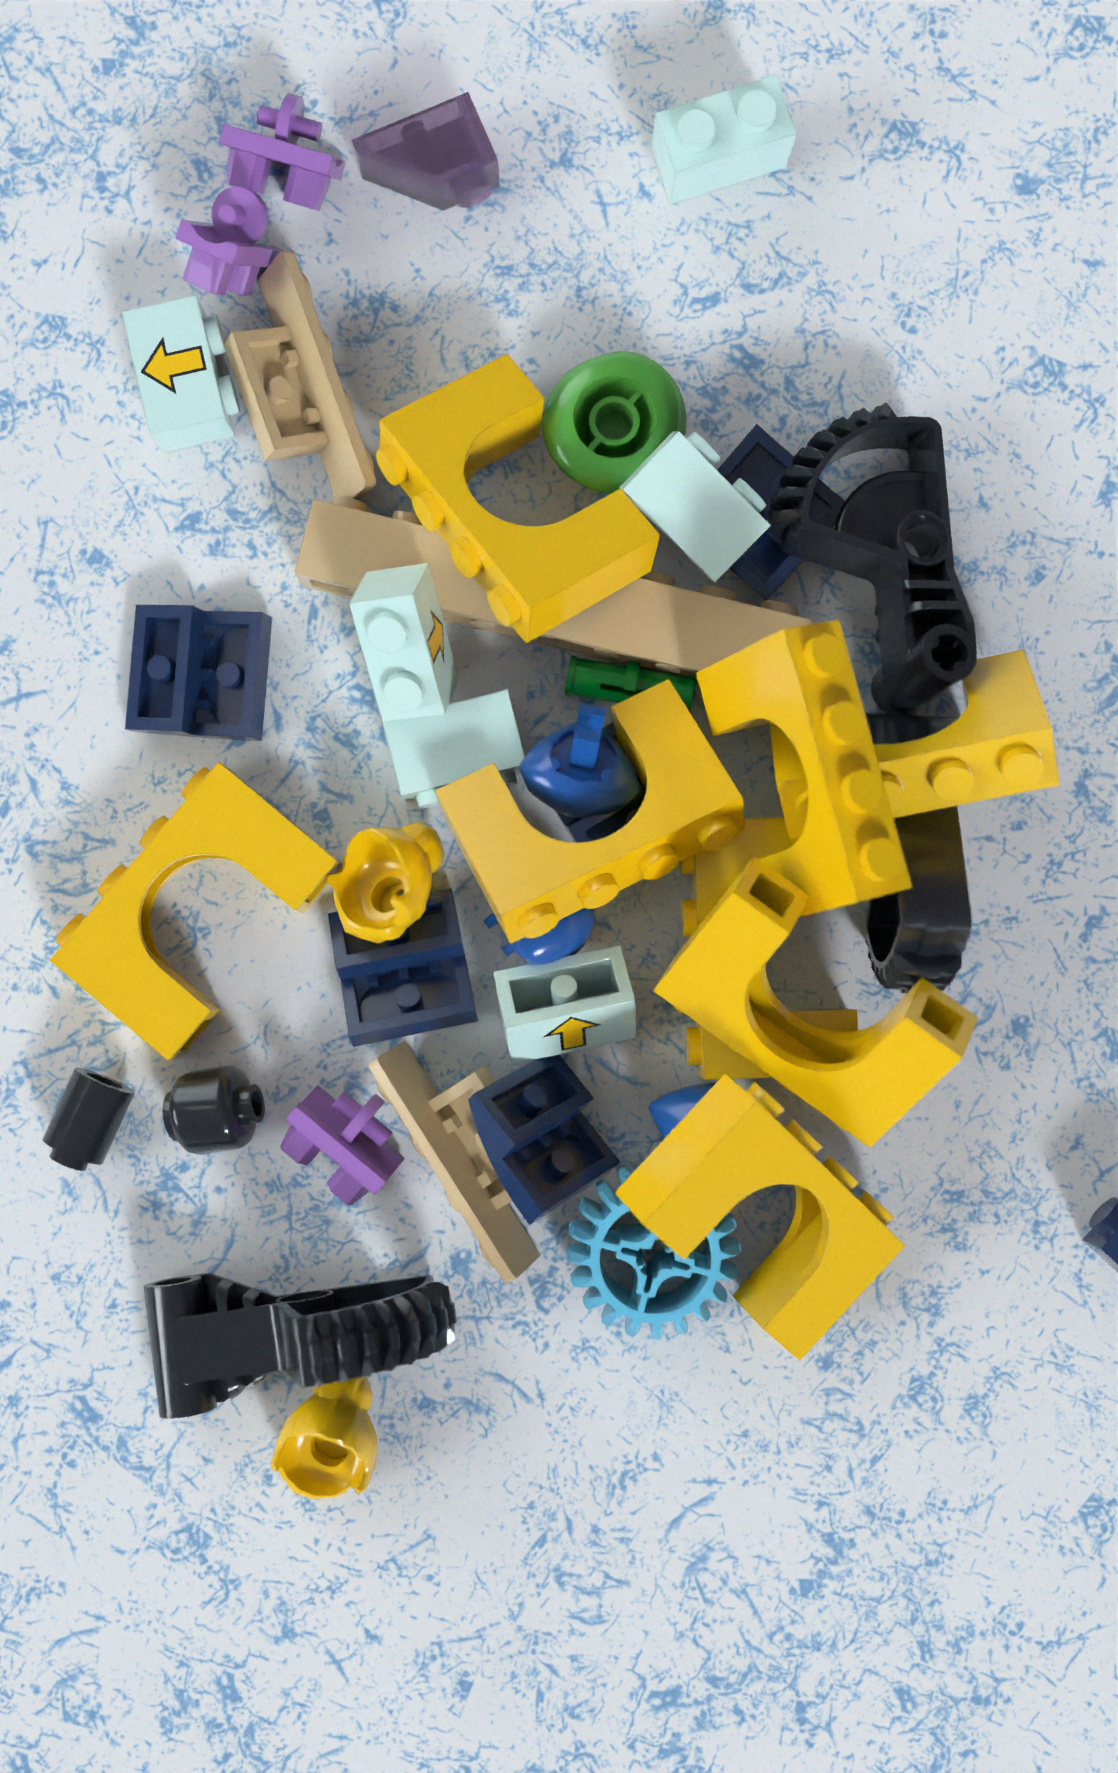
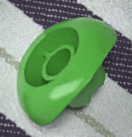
M628 351L599 355L581 362L569 370L558 381L548 396L541 421L545 446L557 466L580 485L609 495L619 490V487L673 431H679L684 437L686 435L685 405L680 389L674 379L654 360Z

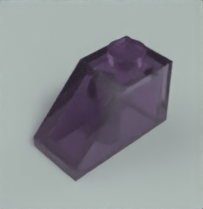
M469 92L351 140L357 167L362 179L442 211L456 205L461 208L477 205L487 199L492 190L500 187L498 159Z

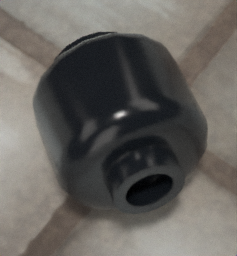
M233 1066L191 1071L178 1077L171 1091L164 1098L162 1107L164 1126L168 1136L192 1154L203 1155L240 1149L251 1141L256 1130V1123H260L264 1118L265 1103L263 1094L258 1085L251 1084L243 1071Z

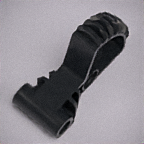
M885 402L881 406H876L871 413L863 407L853 412L848 419L842 416L840 419L834 420L826 430L823 429L821 432L818 431L808 441L806 448L802 447L791 460V466L786 469L779 479L780 483L778 486L780 489L771 499L769 507L775 512L767 520L771 526L766 531L780 539V548L786 554L865 579L872 583L876 593L875 616L878 617L876 642L880 643L882 665L872 679L871 693L873 700L879 709L886 714L911 715L971 674L976 665L977 646L974 619L954 569L941 425L931 417H897L891 407ZM904 449L908 452L910 471L883 473L859 485L842 505L834 529L814 523L809 519V508L813 490L825 467L840 458L864 450ZM905 542H908L915 548L919 557L909 552Z
M865 712L873 744H898L925 738L945 729L958 719L954 717ZM957 806L893 818L912 888L869 899L866 917L865 943L869 947L868 958L871 961V969L878 982L885 989L900 990L901 993H908L921 978H924L939 990L944 991L952 983L962 967V954L971 932L972 913Z
M212 1273L163 1279L144 1285L159 1417L164 1419L184 1418L211 1411L217 1407V1403L237 1397L252 1382L256 1385L262 1381L268 1372L285 1371L301 1388L321 1387L324 1384L346 1382L353 1378L370 1377L372 1374L381 1371H393L395 1367L401 1365H412L418 1359H426L433 1353L440 1352L455 1340V1323H457L455 1303L451 1300L449 1287L440 1282H434L433 1275L278 1296Z

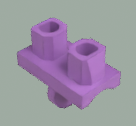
M288 93L282 101L280 110L264 105L259 107L257 124L275 129V139L223 124L219 143L230 147L227 165V184L252 189L254 192L264 195L271 161L279 162L290 166L283 201L320 211L328 192L331 178L342 180L345 161L336 159L332 155L297 145L299 137L318 142L322 133V122L304 117V100L301 96Z
M234 186L223 190L215 199L211 214L213 223L181 220L175 239L192 246L182 278L184 281L215 295H225L228 290L242 296H251L260 267H268L277 254L284 250L274 245L254 244L263 236L267 228L268 212L266 204L261 196L252 189Z
M317 1085L301 1103L299 1102L285 1119L290 1124V1127L280 1145L281 1150L296 1163L306 1166L320 1151L324 1152L340 1166L327 1181L330 1191L346 1205H353L369 1191L375 1195L405 1159L385 1142L393 1132L374 1117L385 1103L376 1093L362 1107L345 1091L335 1100Z

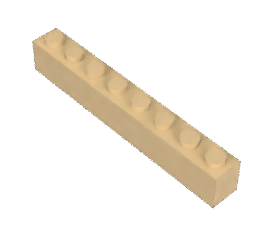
M333 496L331 503L313 499L294 572L302 587L352 599L366 572L429 563L443 621L523 640L512 625L504 626L499 622L489 606L485 591L473 577L468 579L460 573L452 560L449 546L436 530L433 532L428 531L416 514L406 511H394L392 518L369 513V506L349 497ZM651 571L530 642L627 665L628 660L639 661L640 668L684 676L694 675L695 682H698L697 672L782 629L812 624V619L797 616L798 608L783 602L765 600L761 602V607L737 602L736 593L721 587L704 585L700 587L699 592L675 587L676 580L674 578Z

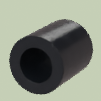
M74 1068L42 1139L46 1145L53 1148L49 1157L63 1166L78 1171H86L89 1163L102 1165L135 1092L128 1086L105 1075L84 1068Z

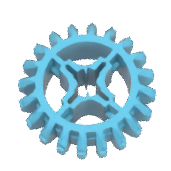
M622 1167L618 1170L621 1185L631 1175L628 1167ZM604 1179L599 1180L596 1183V1189L603 1202L599 1204L592 1199L582 1198L579 1202V1210L590 1221H571L568 1227L569 1235L575 1240L580 1241V1243L572 1244L566 1248L567 1262L581 1265L571 1272V1283L575 1288L589 1287L582 1297L583 1305L590 1310L605 1304L601 1318L602 1323L607 1327L615 1324L624 1315L625 1332L632 1338L639 1332L642 1322L649 1323L652 1338L658 1341L663 1337V1323L673 1321L676 1331L679 1334L685 1335L688 1332L685 1316L691 1312L702 1322H708L711 1314L705 1300L709 1298L717 1303H726L728 1299L726 1289L717 1280H736L739 1274L737 1266L727 1260V1258L735 1257L741 1253L739 1240L726 1236L737 1227L733 1214L727 1213L705 1237L703 1253L693 1250L683 1260L662 1241L665 1252L656 1251L653 1259L649 1260L647 1269H645L646 1264L642 1249H650L654 1240H658V1237L642 1223L633 1226L618 1223L615 1229L610 1228L619 1217L630 1210L615 1194L616 1190L613 1189L608 1181ZM601 1248L615 1251L616 1259L623 1260L633 1266L632 1278L634 1283L631 1291L618 1285L607 1274L600 1261ZM673 1276L689 1278L678 1288L656 1295L660 1284L667 1278Z

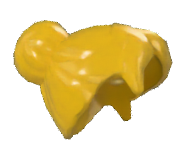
M424 822L409 823L401 829L388 827L366 828L351 837L350 843L346 848V854L343 857L341 870L336 874L326 875L325 881L334 890L335 906L346 933L363 940L381 943L400 937L407 927L422 916L426 910V903L430 895L432 873L440 868L444 859L443 845L436 830Z
M367 1377L353 1378L346 1382L324 1384L321 1387L314 1386L313 1395L299 1405L285 1420L276 1442L271 1460V1469L275 1472L279 1471L281 1477L296 1495L319 1500L343 1495L350 1487L356 1491L355 1494H361L368 1487L377 1463V1435L371 1418L367 1413L372 1403V1390Z

